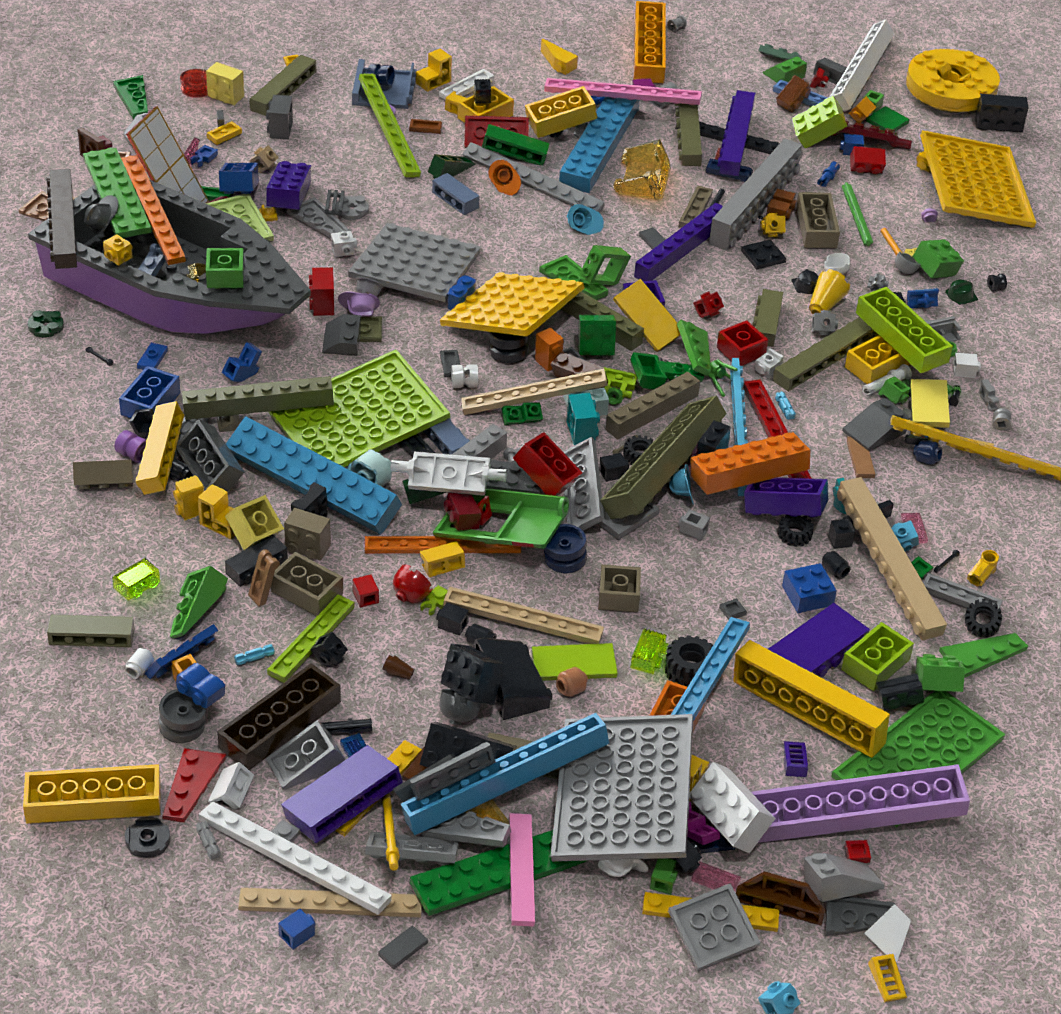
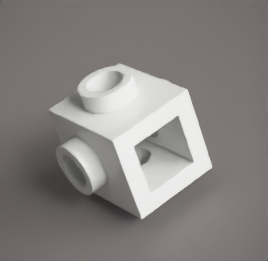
M351 231L331 233V248L334 257L355 255L357 240L356 237L353 238Z

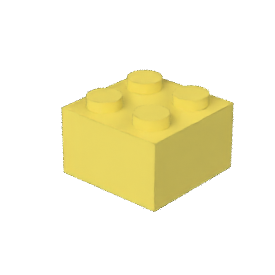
M216 62L206 70L207 93L209 97L231 105H235L244 97L242 70Z
M266 495L236 507L225 516L243 550L271 535H277L284 529Z

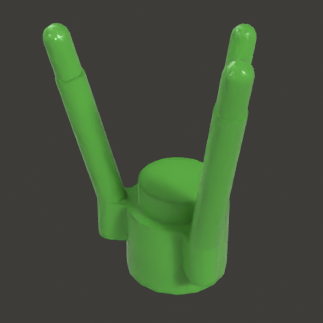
M717 359L711 362V372L708 376L714 382L721 396L724 397L725 394L716 378L726 376L731 380L730 374L726 372L725 368L733 371H738V369Z

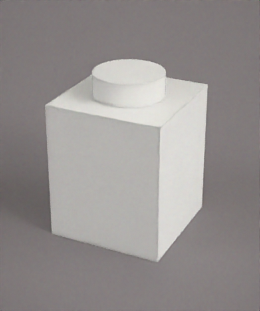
M955 353L953 362L954 376L976 378V373L980 372L981 367L977 354Z

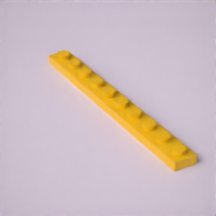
M894 415L891 417L890 425H893V429L898 431L906 429L911 431L910 434L918 437L925 435L934 442L941 440L947 442L946 445L953 448L961 446L964 447L966 452L974 454L977 451L982 453V456L992 459L996 457L1002 463L1010 465L1012 462L1018 464L1017 467L1024 470L1029 468L1035 469L1037 474L1043 476L1051 474L1054 475V479L1061 481V467Z

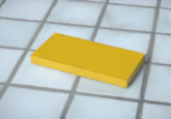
M641 279L613 298L614 302L629 320L644 328L643 336L655 351H660L681 336L676 320Z

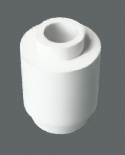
M137 649L126 663V674L133 679H138L139 676L142 677L154 662L152 653L147 649Z

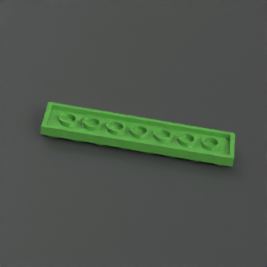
M117 148L83 153L84 162L100 200L109 195L115 196L118 200V210L110 221L115 235L117 234L125 238L152 233L151 225Z

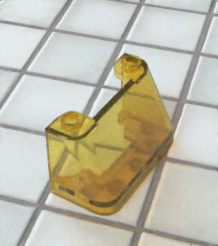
M658 139L625 148L621 159L627 169L623 181L621 178L615 180L613 184L615 192H618L620 195L645 199H662L671 165L661 140Z

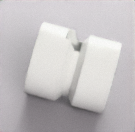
M477 364L466 365V367L451 365L452 388H463L464 385L467 388H478Z

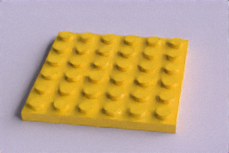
M500 272L486 281L483 286L476 289L472 295L467 296L465 302L457 304L455 308L447 312L440 319L441 326L528 336L585 289L584 283L576 282L575 280H561L560 278L548 279L547 277L538 278L531 275L520 276L518 274L510 275Z

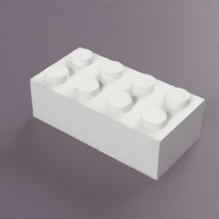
M712 762L689 795V798L733 847L747 853L752 851L776 819L730 769L715 762Z

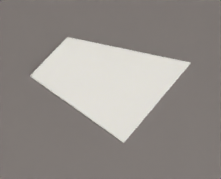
M894 904L865 934L886 955L894 954L895 960L898 961L911 920Z

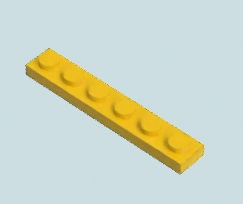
M404 740L387 759L398 766L402 776L422 749ZM377 801L335 831L345 837Z
M645 892L642 914L671 918L668 912L670 907L692 898ZM742 905L753 929L778 932V909Z

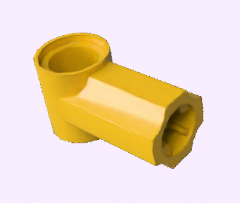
M985 550L982 552L981 559L967 576L971 584L977 587L982 586L989 576L995 573L999 560V555L995 551Z

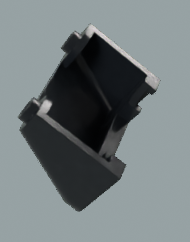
M485 637L475 639L474 648L505 664L496 696L497 703L500 702L502 705V711L499 713L503 721L550 708L552 692L550 688L545 686L529 655V649L526 644L524 645L521 641Z

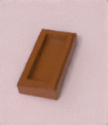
M411 119L409 131L441 134L442 122Z

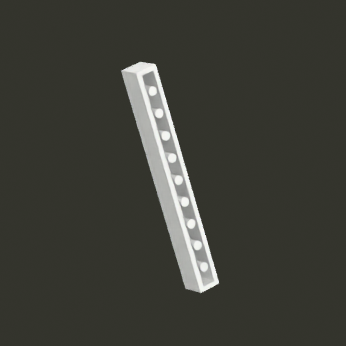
M887 19L873 24L829 96L830 98L834 95L844 112L852 108L851 106L861 93L866 81L870 78V74L874 71L875 66L894 36V32Z

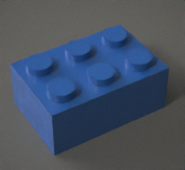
M225 163L219 170V189L224 191L225 194H233L234 191H241V194H250L259 183L258 163Z
M146 366L120 396V414L131 418L135 410L151 408L155 412L157 405L173 402L181 393L179 376Z

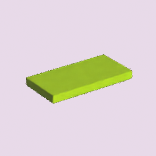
M613 643L532 646L533 663L543 681L557 680L560 672L572 667H577L585 672L588 679L617 678L618 673Z

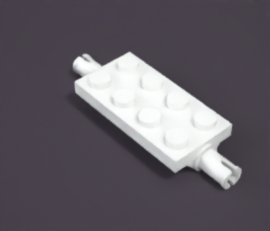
M414 452L412 460L391 461L393 463L391 464V472L408 473V488L415 490L485 495L489 480L506 482L505 477H507V469L490 468V458Z

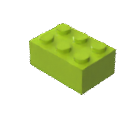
M834 95L792 118L796 136L804 148H809L847 127L842 107Z
M881 622L844 653L841 670L874 692L877 689L876 682L889 679L910 660L914 643Z

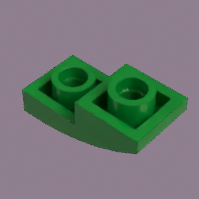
M524 402L521 406H503L501 408L504 425L543 420L540 402Z

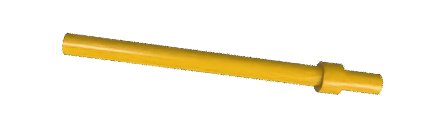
M388 793L382 797L387 840L386 859L389 862L390 870L395 871L399 867L398 860L400 854L399 849L396 847L391 795Z

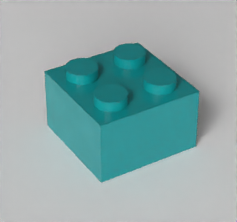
M590 393L568 395L566 422L573 445H577L590 437L596 441V437L599 436L597 423H600V414L596 412V402L592 400Z

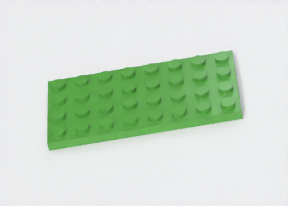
M935 690L924 699V703L917 704L888 727L886 744L873 758L858 751L833 770L831 777L837 781L958 764L961 774H963L1003 741L1005 733L947 691Z

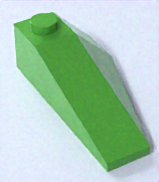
M212 566L187 574L180 590V596H184V599L181 603L177 604L176 608L181 610V612L173 620L170 633L171 638L185 635L225 592V585L228 581L226 576Z

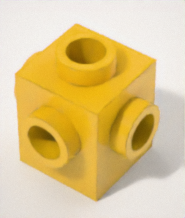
M768 213L767 216L762 218L760 230H763V235L778 237V234H784L786 232L785 216H777V213Z
M116 234L103 242L104 256L118 266L132 259L131 243Z

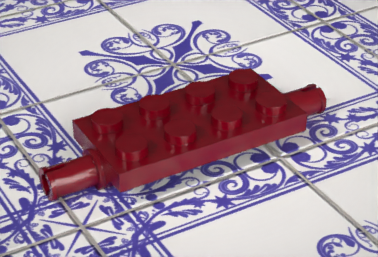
M846 121L847 127L832 134V136H837L844 132L886 140L891 147L909 150L912 145V140L898 138V133H895L894 129L886 128L884 131L879 130L880 127L870 125L868 128L864 127L862 123L848 124L849 121Z

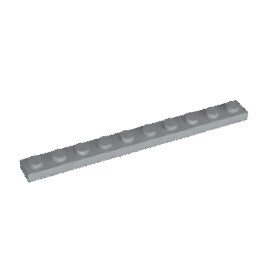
M472 142L462 153L463 157L487 168L497 160H506L519 174L521 183L569 205L581 204L599 213L605 206L604 201Z

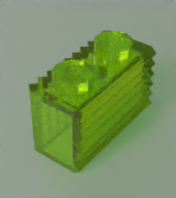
M145 557L112 576L113 588L128 601L132 598H137L142 592L158 585L160 582L159 569Z
M643 629L633 652L630 668L654 675L656 668H661L663 662L662 654L666 655L669 646V643H666L667 635L654 632V630Z

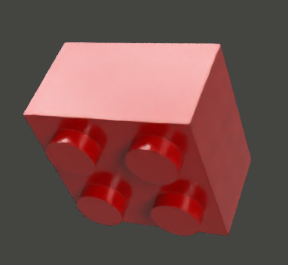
M333 267L312 268V275H309V285H312L309 286L311 290V296L309 297L310 310H313V316L334 315Z
M747 320L723 329L718 333L717 349L730 361H732V358H739L740 366L757 360L767 352L768 339Z

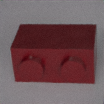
M448 492L447 500L444 501V509L448 512L450 521L454 524L456 530L479 529L482 513L472 494Z

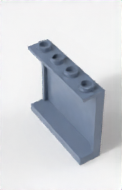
M359 59L352 91V105L371 106L359 81V74H367L368 68H365V59ZM414 63L411 64L410 71L395 70V79L391 86L379 83L389 105L395 108L408 109L409 104H412L417 69H414Z

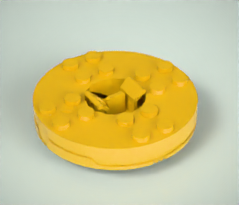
M954 49L923 51L910 61L906 76L907 88L913 96L931 107L949 112L977 110L980 94L997 95L1000 83L998 71L984 57H979L971 51L965 52Z

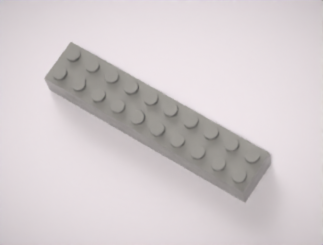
M784 138L712 218L710 245L726 251L730 247L735 246L737 239L742 238L744 231L749 230L751 223L756 222L760 213L763 214L766 206L773 199L775 191L777 189L784 190L787 182H791L795 173L798 174L801 167L799 161L803 154L801 151L802 144Z

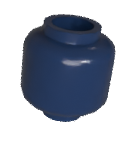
M921 440L918 445H915L913 450L916 460L928 465H934L937 461L939 462L943 453L939 443L930 440Z

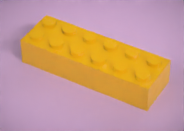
M159 764L25 772L23 810L26 824L161 815Z

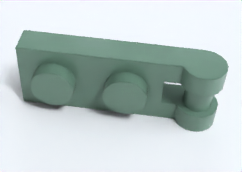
M769 44L759 46L758 51L763 54L784 60H789L796 56L802 59L798 52L787 53L788 50L779 48V50L773 49L774 46Z

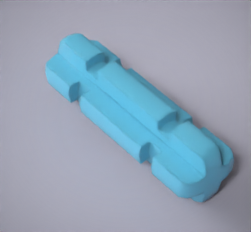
M782 391L780 393L777 392L775 399L779 402L778 404L782 412L785 413L786 419H794L796 413L787 396Z
M269 644L263 648L259 647L246 651L245 654H237L234 656L236 665H242L246 662L264 658V656L274 655V647L272 644Z

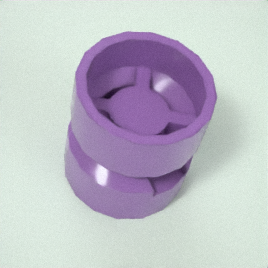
M125 430L117 437L114 447L116 452L140 463L146 446V439Z

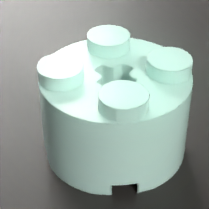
M368 450L349 464L348 470L383 487L391 480L392 463L381 454Z

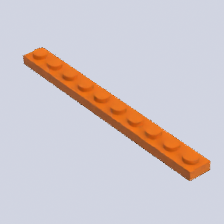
M138 155L121 158L167 264L173 265L186 262L185 254Z

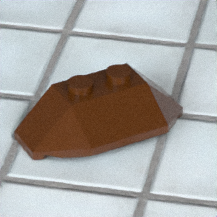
M764 871L737 886L736 895L741 904L778 909L780 915L819 926L823 924L826 910L808 883Z

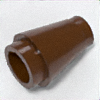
M389 655L382 669L386 671V674L410 680L415 671L414 668L396 655L394 657Z

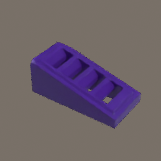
M784 741L785 776L807 777L808 761L805 742ZM789 747H799L801 749H793Z

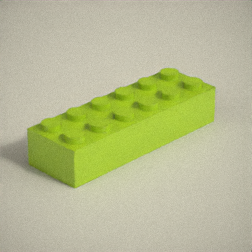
M888 287L859 296L856 314L920 373L949 363L953 346Z

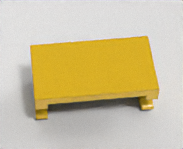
M456 541L420 551V557L424 561L422 566L428 577L465 568V553Z

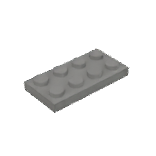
M371 831L366 844L365 855H371L372 858L378 859L386 857V833ZM395 834L396 847L399 849L400 854L398 861L415 859L416 862L420 863L437 861L441 865L455 863L459 841Z

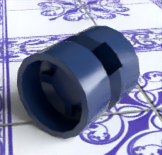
M370 64L368 66L367 74H375L378 83L387 86L393 84L395 70L392 65Z

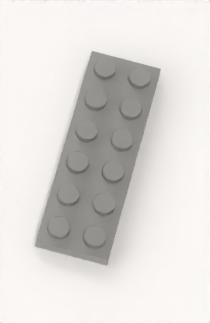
M592 437L564 451L566 456L583 472L574 484L564 491V497L569 499V510L566 515L567 524L575 525L583 531L605 520L603 505L600 502L602 493L596 441Z

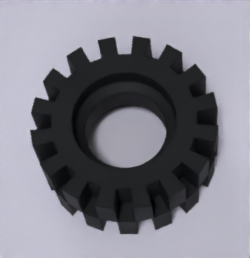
M638 435V438L632 436V439L628 438L624 444V459H627L628 463L630 462V465H633L643 454L635 450L645 451L653 443L652 438L647 439L648 436L641 438V435Z
M785 515L779 522V539H782L783 543L788 542L787 545L791 546V543L794 544V547H797L798 544L800 547L804 546V543L807 545L812 540L814 524L805 515L803 517L801 515L796 517ZM790 528H797V529H800V530H802V531H801V532H795V531L790 530Z
M982 599V602L975 600V604L971 603L967 607L965 626H967L968 631H972L973 635L977 633L978 637L985 635L986 638L989 634L993 636L995 631H999L1002 614L1001 609H998L996 603L993 605L991 600L987 603L985 599ZM981 612L990 615L991 621L988 624H980L976 621V615Z

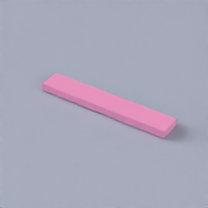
M510 813L511 926L534 927L532 814Z

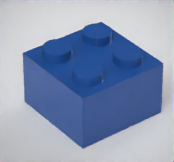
M821 563L784 572L782 587L797 614L825 608L835 602L837 590Z

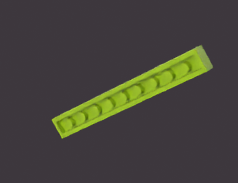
M359 74L362 88L404 177H420L421 170L375 74Z

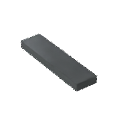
M485 742L409 780L417 801L495 763L491 745Z

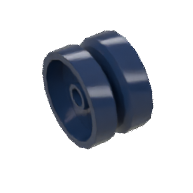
M560 524L544 548L545 563L550 569L567 574L576 572L585 565L587 560V542L583 530L575 525Z

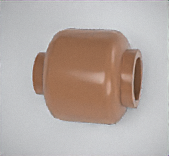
M572 667L559 673L556 687L561 694L572 697L585 691L588 678L585 672L577 667Z

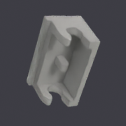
M954 316L927 322L947 341L953 342L961 339L957 331H961V327Z

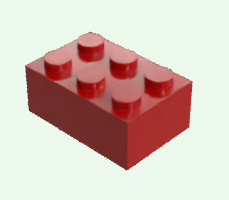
M545 432L525 443L513 457L518 466L530 476L531 480L546 495L558 496L570 488L583 473Z

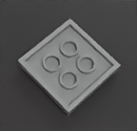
M731 883L670 907L668 910L697 972L760 946V941Z

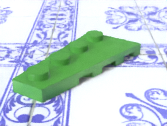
M567 255L539 266V272L552 279L560 278L566 281L575 280L576 282H583L585 289L582 292L595 300L608 296V289L602 284H590L579 275L582 267Z
M681 319L677 326L692 368L707 376L711 372L708 332L691 322Z
M1016 633L940 647L939 652L942 655L955 656L965 667V677H968L1026 651L1028 645Z

